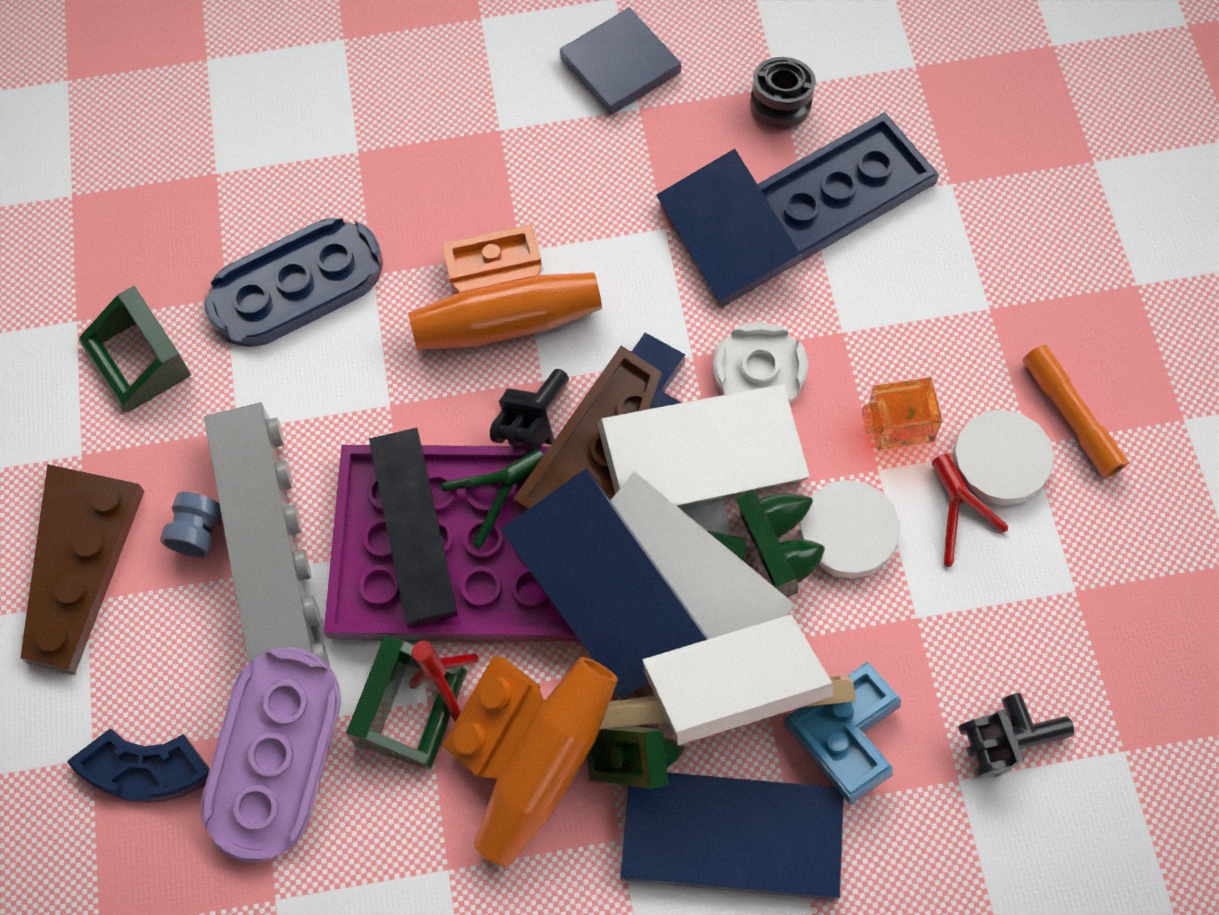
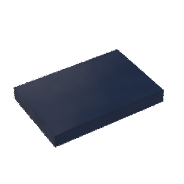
M735 148L656 194L660 204L721 307L726 306L803 261L800 251Z

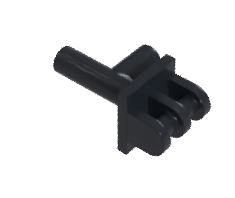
M554 369L537 392L512 388L506 389L499 400L501 412L494 419L490 427L491 441L501 444L508 440L511 446L520 447L525 443L527 448L532 450L540 449L543 444L551 445L555 438L546 411L569 382L567 373L561 369Z
M1015 693L1001 699L1004 709L996 711L993 715L962 723L958 726L961 735H967L970 746L966 750L969 757L975 756L979 768L974 771L979 779L993 775L996 777L1002 776L1023 762L1024 757L1020 749L1072 737L1074 735L1072 720L1068 716H1063L1033 724L1022 694Z

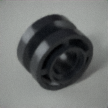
M775 57L762 62L756 68L753 75L750 108L754 116L767 125L779 128L793 127L806 120L811 111L816 78L811 68L805 63L790 57Z

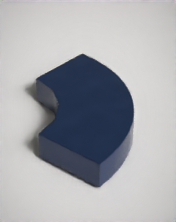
M111 728L66 761L82 779L98 790L110 796L133 802L152 803L168 801L193 793L205 786L210 767L184 734L165 744L142 746L124 740Z

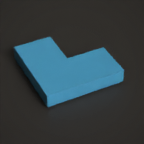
M866 662L847 675L854 682L856 701L800 707L784 718L785 727L849 805H852L893 776V767L867 738L864 732L901 707V698L869 662Z

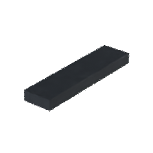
M418 428L369 438L406 624L408 628L457 617L459 614Z

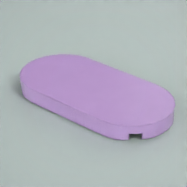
M282 647L267 651L246 665L235 680L201 800V817L205 829H208L209 835L214 839L213 842L223 853L234 859L245 862H263L274 858L291 848L301 838L309 824L341 707V692L334 672L324 660L310 651L295 647Z

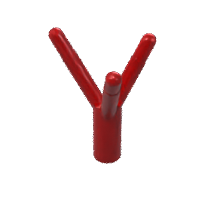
M943 454L936 457L931 465L949 495L943 563L946 567H951L954 563L960 503H967L1002 533L1008 531V525L969 491L950 456Z
M419 641L413 646L411 653L421 669L409 681L408 685L411 689H416L427 678L434 681L453 720L456 722L462 711L444 676L448 668L477 663L479 656L472 653L440 658L429 642Z

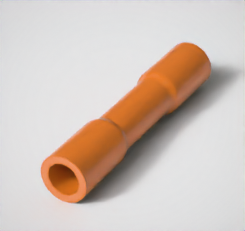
M1044 344L1026 354L1022 359L1023 363L1043 392L1053 400L1078 436L1081 447L1104 479L1109 478L1123 470L1129 464L1128 459L1107 429L1098 423L1072 386L1070 377L1049 347Z

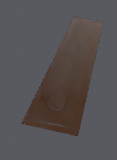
M47 464L20 658L27 664L75 675L145 492L140 484Z

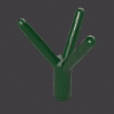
M539 449L532 451L497 472L461 478L441 484V489L444 492L498 482L501 485L473 542L475 548L480 549L483 547L513 485L529 477L544 456Z

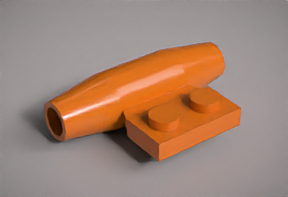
M532 224L441 243L451 288L456 294L411 311L408 315L417 350L465 348L549 331L601 310L602 302L594 272L540 275L541 271H543L541 257Z
M493 656L442 745L476 776L497 779L474 841L475 849L489 861L501 866H510L555 812L597 738L617 684V676L605 666L589 658L580 657L544 700L540 692L541 686L509 660Z

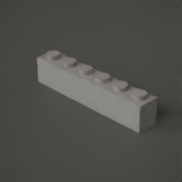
M262 402L204 416L248 664L267 651L282 647H295L316 654L330 667L324 643H316L313 627L321 625V618L315 596H307L304 580L312 578L305 549H297L295 534L302 533V524L296 505L288 504L286 490L293 489V480L287 461H280L277 447L285 445L278 417L270 419Z

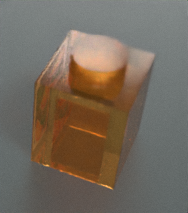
M931 377L873 385L869 402L862 407L865 431L867 434L874 433L877 450L935 442L943 422Z

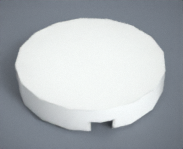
M756 322L737 327L732 330V334L727 336L724 341L723 339L716 347L712 372L716 388L721 395L784 384L789 404H791L804 389L809 364L805 348L798 339L796 342L793 337L789 336L786 329L775 324Z
M996 410L984 412L968 421L956 439L952 460L965 484L974 491V496L984 502L1007 506L1022 504L1043 488L1052 474L1055 456L1051 441L1039 424L1020 413Z
M843 480L826 484L811 495L813 503L808 513L800 522L799 537L800 539L824 545L825 551L819 563L823 567V571L834 577L856 579L873 575L890 560L899 543L901 523L895 506L882 491L865 482Z

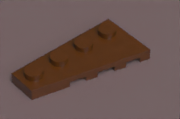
M621 345L513 498L511 505L524 513L586 468H588L611 500L615 495L597 422L601 418L648 410L662 372Z

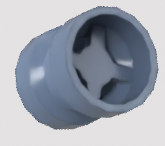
M179 492L176 494L172 505L174 513L173 522L164 526L160 542L165 547L180 554L205 558L209 555L213 544V539L209 533L212 532L213 527L220 524L222 519L220 504L200 494Z

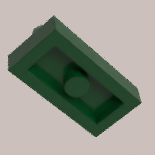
M755 490L736 497L739 514L772 585L786 597L798 593L797 583L811 575L818 567L825 547L822 544L806 539H791L779 543L777 538L791 531L803 520L813 503L812 498L800 494L786 493L774 494L759 499Z
M631 726L600 729L587 755L589 780L647 789L669 785L667 768L683 755L686 747L683 744L678 746L676 740L664 737L663 729Z

